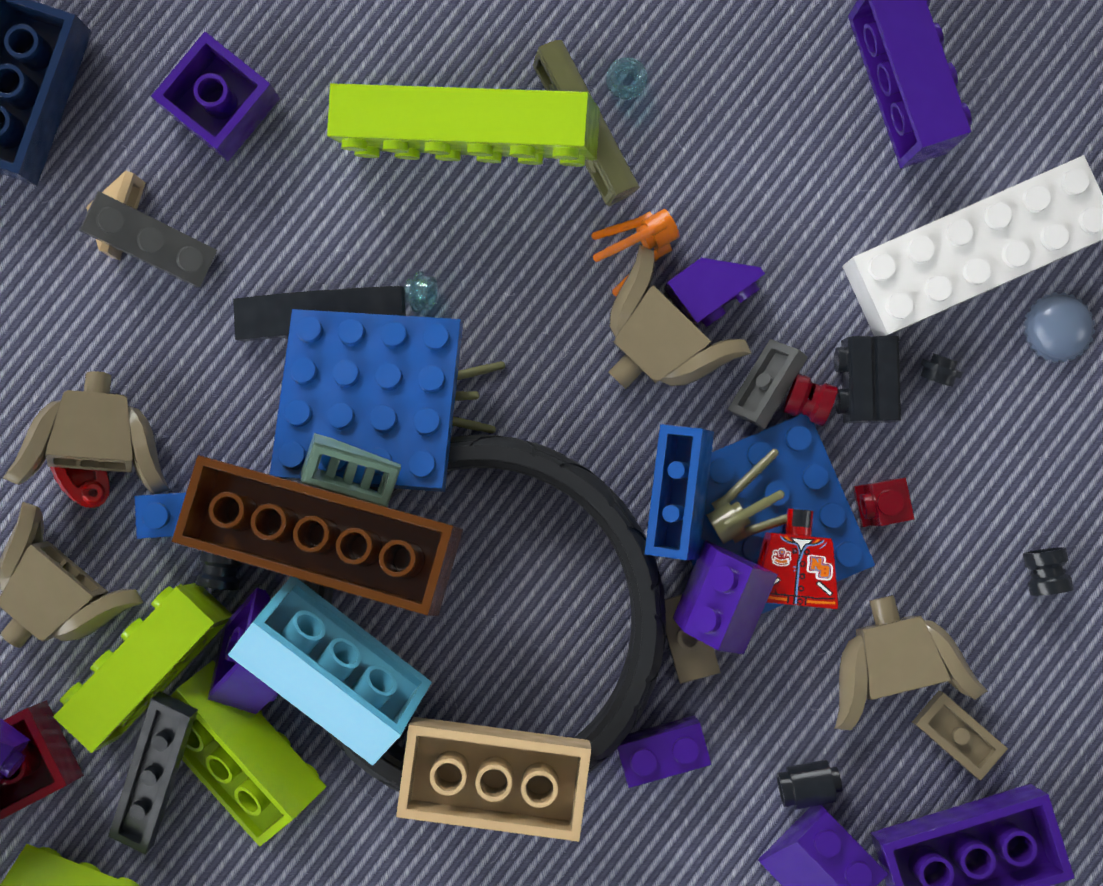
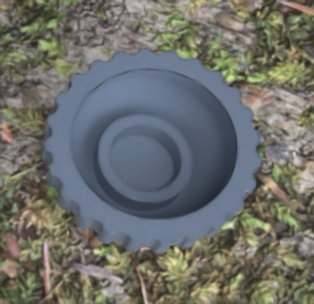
M1057 292L1051 295L1046 294L1042 299L1036 300L1035 305H1031L1029 307L1030 311L1025 314L1026 320L1023 322V326H1025L1023 334L1026 335L1025 341L1030 344V349L1034 350L1038 357L1042 356L1045 361L1051 360L1053 363L1058 361L1064 363L1067 360L1072 361L1076 356H1081L1083 351L1089 348V343L1093 341L1092 335L1095 333V329H1093L1095 321L1092 320L1093 314L1088 311V306L1084 305L1081 299H1076L1072 294L1066 295L1065 292L1057 294Z

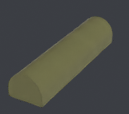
M554 40L538 47L533 67L545 90L577 91L590 94L562 40ZM600 112L597 160H585V166L605 204L609 207L635 193L640 186Z

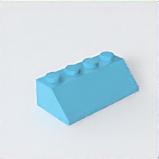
M292 576L228 653V656L371 765H374L401 736L432 683L302 581Z

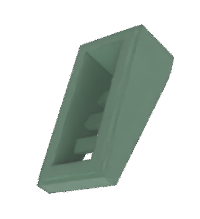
M314 433L302 467L300 483L388 507L401 464L336 439ZM322 454L330 456L326 471L318 469ZM340 459L348 461L343 478L335 475ZM358 465L366 467L360 484L352 482ZM375 470L383 472L377 491L370 489Z

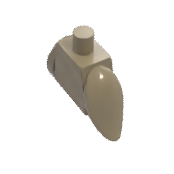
M639 245L635 263L618 292L610 312L609 327L615 336L613 343L625 354L608 371L611 376L625 389L642 372L654 383L661 381L669 386H684L707 376L733 359L752 354L745 339H727L706 347L711 341L654 285L648 290L655 269L654 251Z
M91 371L85 374L84 391H64L61 400L52 401L39 411L26 433L15 461L2 477L7 481L20 485L34 476L46 460L48 467L132 473L133 459L138 477L152 494L170 490L161 471L156 441L149 421L139 409L128 406L127 396L110 394L112 376L99 371Z
M22 502L17 523L0 559V590L2 592L0 608L12 617V620L1 632V636L5 641L15 647L22 648L32 635L43 642L52 638L61 641L79 640L92 634L126 609L143 603L136 589H120L108 593L105 588L49 541L43 542L44 521L40 508Z
M894 595L873 599L869 602L875 625L856 629V637L848 641L841 656L839 711L834 729L851 731L863 713L866 699L874 700L947 681L959 692L974 700L988 692V690L975 677L962 652L944 628L933 621L924 620L921 616L900 618Z

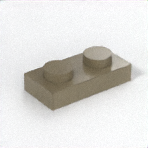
M938 691L912 721L914 725L980 781L1008 749L941 691Z

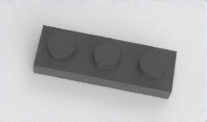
M100 191L96 193L79 229L80 232L196 288L201 287L217 252L216 249Z

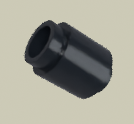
M827 760L788 766L785 772L777 773L778 789L784 807L794 806L795 810L835 803L836 793L843 791L838 768H830Z

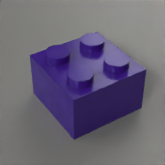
M205 31L151 95L153 100L166 113L227 162L280 100L278 94L267 80Z

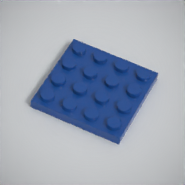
M292 309L270 475L301 482L302 467L313 434L317 433L401 464L395 489L445 492L463 331L461 319ZM322 454L318 469L326 471L330 456ZM340 459L336 476L343 478L348 461ZM358 465L352 482L360 484L365 466ZM375 470L370 487H379L383 475L382 471Z
M800 414L712 452L700 551L705 540L757 564L765 533L786 534V524L748 536L736 544L733 539L723 544L706 514L715 510L711 504L712 502L724 496L772 449H777L779 451L778 456L730 502V505L738 501L742 508L745 509L779 490L784 491L785 496L771 506L749 517L751 523L745 527L785 515L788 509L814 511L811 537L832 539L836 582L875 566L815 424L810 422L808 416ZM697 559L690 560L693 568ZM766 603L761 614L784 604Z

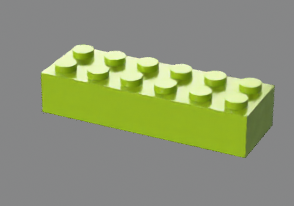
M330 83L327 136L341 143V149L355 151V156L364 158H379L380 151L393 152L396 158L407 160L420 159V153L435 154V159L441 161H460L461 155L476 156V161L484 163H501L502 156L517 157L518 163L528 165H542L543 158L560 159V165L582 167L585 166V160H597L600 108L588 92Z

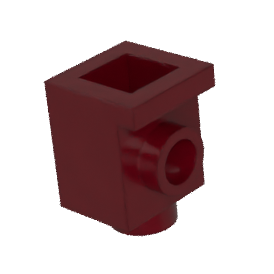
M906 477L853 486L861 527L884 526L914 520Z

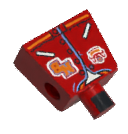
M788 509L786 534L765 533L757 564L778 574L766 603L838 609L833 541L831 538L811 537L814 511Z

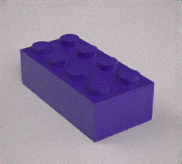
M857 0L848 18L900 169L947 154L972 132L970 129L972 117L967 104L961 103L956 88L958 85L957 72L951 62H947L942 48L944 45L943 32L937 22H933L929 10L930 0Z
M1032 784L870 833L880 866L888 873L884 878L886 886H1052L1075 879L1049 794Z

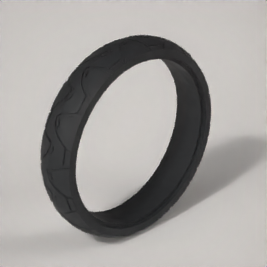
M499 435L451 437L447 472L470 468H495L518 472L546 482L567 494L594 518L609 538L619 557L630 594L632 612L631 636L623 671L615 689L592 722L574 737L590 740L589 774L617 749L633 729L645 709L656 684L666 638L664 589L656 559L653 555L645 554L646 536L625 503L604 481L573 459L546 446L518 438ZM370 487V489L377 491L378 487ZM394 488L391 498L404 489ZM299 579L327 602L332 603L333 588ZM329 733L334 742L345 751V754L373 778L400 792L405 749L393 743L374 765H371Z

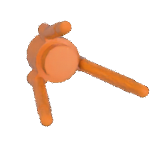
M662 209L655 214L649 211L638 218L593 232L591 237L594 240L636 228L637 232L594 254L593 260L599 262L641 241L642 245L648 249L654 247L656 262L660 257L672 251L670 243L679 238V230L667 210ZM628 275L612 290L614 296H617Z

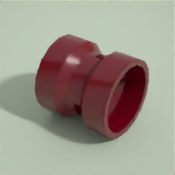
M798 373L788 393L783 412L793 416L799 414L808 416L810 422L824 426L832 410L838 387L827 383L823 385L812 383L810 377Z

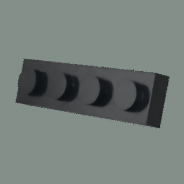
M161 691L151 698L108 837L145 855L154 846L198 709Z

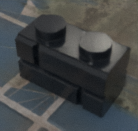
M851 336L843 339L841 347H836L834 352L835 371L842 372V389L837 391L835 407L837 414H843V423H891L901 421L899 336Z

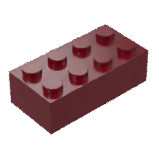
M47 700L28 707L4 720L29 738L30 741L21 752L26 756L21 766L9 778L4 776L0 782V820L84 776L57 720L53 717L54 714Z

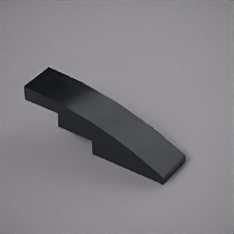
M403 286L316 290L233 299L235 340L244 342L272 338L288 339L292 309L406 316L405 287Z

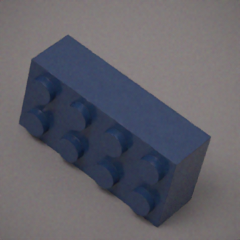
M0 0V174L37 186L92 31L77 15L33 0Z

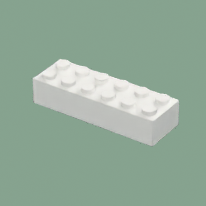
M1083 155L854 256L842 267L873 335L888 336L1102 241L1103 195Z

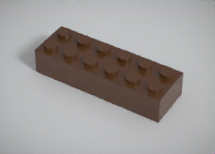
M198 455L171 542L427 616H439L463 529Z

